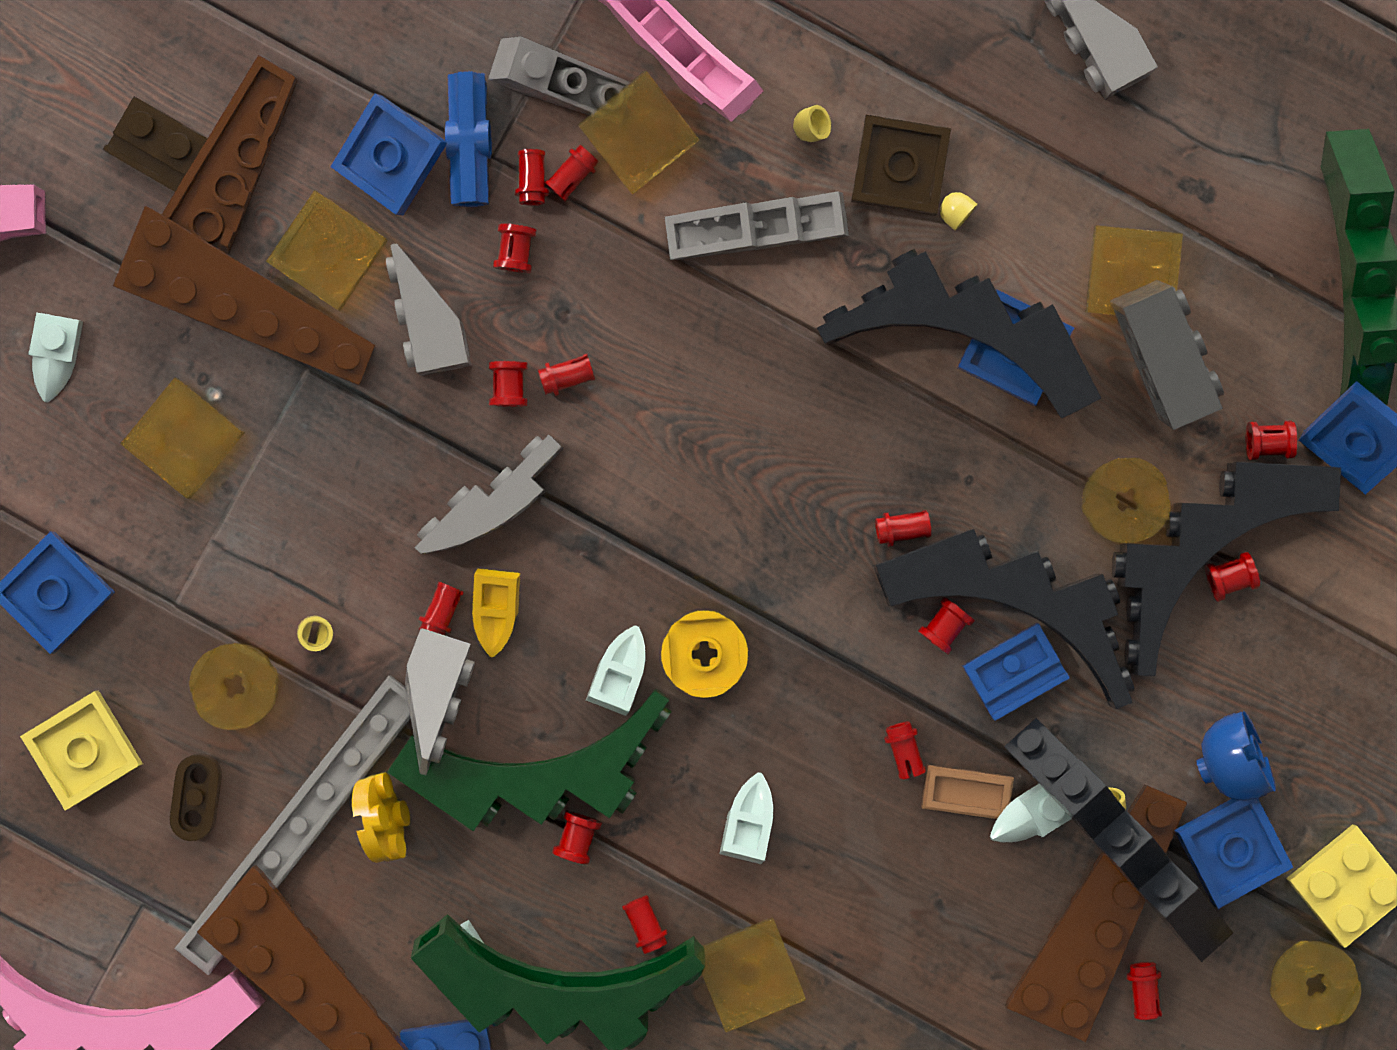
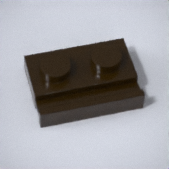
M134 96L115 127L114 135L108 145L104 146L103 150L175 192L208 138Z

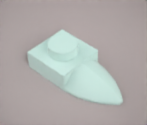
M36 312L29 355L33 356L32 371L38 393L44 402H50L62 391L72 375L76 363L83 321Z
M638 626L625 630L609 645L599 662L586 701L625 716L629 713L645 665V644Z
M757 773L751 777L736 795L731 810L727 815L720 849L721 855L762 864L765 861L773 821V801L768 783L762 773Z
M1038 784L1006 806L997 818L990 838L993 841L1017 842L1035 835L1043 837L1071 820V817Z

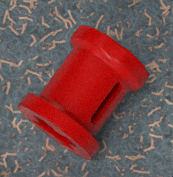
M498 224L501 241L499 256L497 260L493 261V268L509 272L531 273L532 266L528 264L531 238L536 237L537 230L532 227L516 224Z
M519 361L489 362V369L493 371V397L489 399V406H528V400L523 397V372L528 370V363Z
M1289 420L1284 421L1283 425L1258 426L1257 422H1248L1245 434L1248 459L1258 460L1259 456L1284 455L1287 459L1295 458L1297 453L1295 422Z
M1248 552L1241 553L1239 559L1215 566L1213 563L1205 565L1207 582L1217 602L1225 600L1227 594L1247 587L1254 590L1260 586L1258 571Z
M944 597L940 602L942 607L927 627L921 626L918 632L949 655L952 651L950 646L966 625L971 626L975 620Z
M565 811L563 818L567 822L560 843L553 847L552 853L563 859L588 865L590 857L587 853L595 830H600L602 822L580 813Z

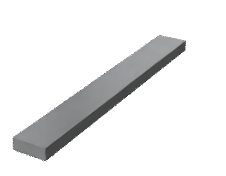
M391 675L386 678L174 948L207 975L212 973L224 956L201 937L197 931L253 866L257 865L278 889L351 796L355 783L365 778L411 719L406 687Z

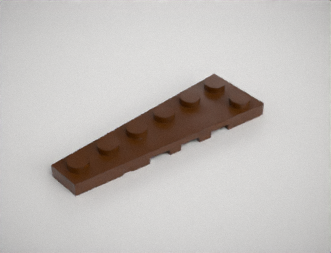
M260 55L257 56L161 215L229 255L298 82L295 76Z
M144 207L113 287L354 384H360L375 347L373 343L152 208Z
M1144 784L1127 812L1156 840L1166 853L1187 802ZM1103 852L1098 856L1093 864L1092 871L1081 888L1077 889L1070 900L1071 904L1058 924H1055L1049 933L1048 940L1036 959L1032 960L1005 1004L1009 1010L1084 1042L1087 1041L1146 902Z
M257 865L249 870L197 931L201 937L330 1050H409L388 1023L379 1017L377 1010L365 995L361 994L344 974L346 972L336 960L333 961L318 942L319 939L309 927L302 923L290 908L292 906Z

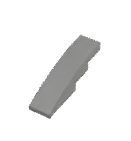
M839 191L803 198L789 197L755 204L746 202L665 217L670 260L759 250L849 236L844 196Z

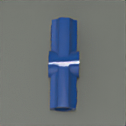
M473 71L448 74L449 121L445 123V141L448 142L446 145L447 160H450L452 206L461 207L489 205L488 159H491L492 137L490 120H487L485 73Z

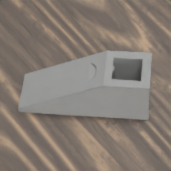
M1044 0L1050 13L1054 17L1059 15L1067 29L1064 31V37L1070 50L1075 55L1080 53L1087 66L1084 69V74L1090 87L1094 92L1100 91L1104 99L1145 79L1158 68L1138 29L1097 1Z
M521 36L501 39L488 78L490 81L527 96L615 124H621L633 87V83Z
M398 244L390 245L393 256L386 258V265L391 283L398 282L401 299L395 300V309L399 324H407L410 341L403 342L408 367H416V372L424 376L472 366L464 325L402 248Z
M423 628L419 631L406 666L405 686L420 774L427 775L431 761L439 763L447 742V738L441 736L445 723L453 725L461 704V699L455 698L459 685L467 687L475 662L468 660L471 644Z

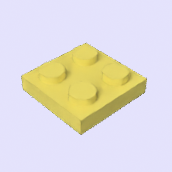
M99 690L92 692L20 736L65 811L143 764Z
M1353 824L1286 878L1340 946L1344 948L1397 906V874L1358 826Z

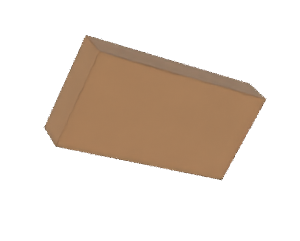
M927 764L921 808L997 819L1006 806L1011 803L1014 777Z

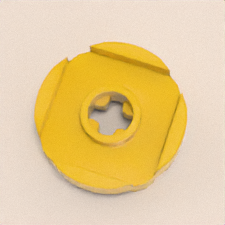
M695 611L686 614L671 626L663 640L661 658L665 673L676 687L691 696L708 698L725 693L738 682L747 666L748 648L743 633L731 619L714 611ZM708 641L709 648L717 649L718 652L717 657L710 659L709 666H701L700 659H693L692 650L699 649L700 642Z
M386 772L358 780L354 785L352 793L353 817L362 815L364 830L356 832L365 854L375 863L405 858L404 826L410 824V812L407 803L404 800H397L392 780Z

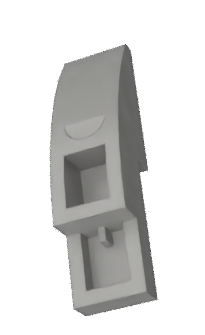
M550 435L544 440L539 436L535 437L520 453L525 460L514 471L506 467L491 482L490 486L494 491L490 496L477 485L471 490L466 486L462 487L447 503L452 510L441 521L436 517L432 518L419 531L417 536L421 541L415 548L421 554L448 550L490 534L513 520L546 492L534 479L564 448Z

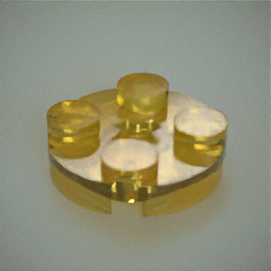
M1117 458L1100 465L1088 478L1083 490L1082 512L1092 529L1106 540L1115 543H1136L1152 537L1165 524L1171 509V499H1169V491L1166 486L1168 484L1164 475L1151 463L1139 458ZM1131 489L1135 492L1133 500L1137 503V507L1134 510L1126 508L1121 512L1117 508L1119 501L1115 498L1118 492L1126 493Z
M243 643L224 644L204 653L191 672L189 687L190 692H192V699L196 705L194 707L206 722L220 729L234 730L250 727L268 715L278 696L279 676L269 658L259 649ZM236 675H239L242 678L241 684L245 687V691L243 694L237 693L233 698H230L226 695L228 687L223 684L224 679H233Z
M1299 941L1292 948L1286 950L1276 962L1271 976L1270 994L1280 1011L1293 1023L1306 1029L1321 1030L1333 1024L1339 1025L1353 1014L1361 997V982L1358 981V973L1353 960L1344 951L1322 941ZM1317 974H1323L1321 982L1326 986V990L1323 994L1316 991L1313 996H1308L1309 987L1306 985L1307 979L1309 977L1314 978Z

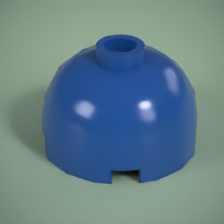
M1245 711L1230 714L1216 721L1206 731L1202 741L1203 757L1196 760L1200 775L1205 784L1213 782L1220 793L1231 799L1243 801L1266 796L1267 793L1276 791L1269 760L1267 757H1263L1258 744L1262 742Z

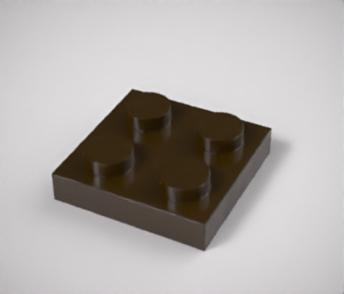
M866 114L851 202L936 216L951 128Z

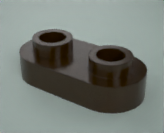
M198 753L188 756L179 763L176 769L169 820L175 835L185 841H197L204 838L213 830L216 823L222 771L219 763L210 755ZM197 767H202L207 772V779L204 783H200L194 778L193 773ZM191 810H196L201 814L202 820L199 825H192L189 822L188 814Z

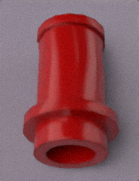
M581 145L575 150L571 148L568 151L571 155L552 177L545 182L564 201L568 199V196L590 172L595 174L596 170L594 167L599 163Z
M539 149L520 150L518 152L519 188L515 189V196L519 197V204L543 205L545 204V197L549 196V189L545 188V151Z
M587 353L581 357L550 366L549 362L545 363L546 368L538 370L545 395L554 392V395L558 396L559 390L595 380Z
M927 510L896 516H889L887 512L883 513V518L875 519L878 543H887L888 547H893L894 542L931 537V523Z
M438 581L437 589L425 617H419V621L422 622L419 630L423 628L445 635L446 632L451 633L452 629L448 628L464 592Z
M910 721L887 727V736L884 740L885 743H890L899 772V779L910 778L909 774L912 772L914 777L925 773L926 768L923 766L915 735L918 734L917 729L912 728Z
M648 895L637 898L622 906L638 939V942L635 943L636 948L641 947L644 954L666 945L665 935L668 934L666 929H661L649 903Z
M1154 962L1131 964L1130 972L1127 973V980L1132 981L1134 1018L1139 1020H1151L1162 1017L1158 979L1162 976L1161 971L1157 970L1156 963Z

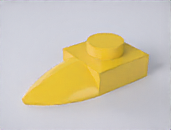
M478 568L474 574L473 624L481 646L489 657H495L508 642L513 631L515 618L518 615L520 573Z

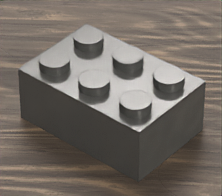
M1156 280L1109 301L1159 420L1175 430L1223 409L1218 398L1224 395L1223 387L1214 370L1209 372L1204 364L1202 356L1207 355L1208 352L1199 331H1192L1188 325L1185 316L1191 314V310L1181 289L1176 291L1173 286Z

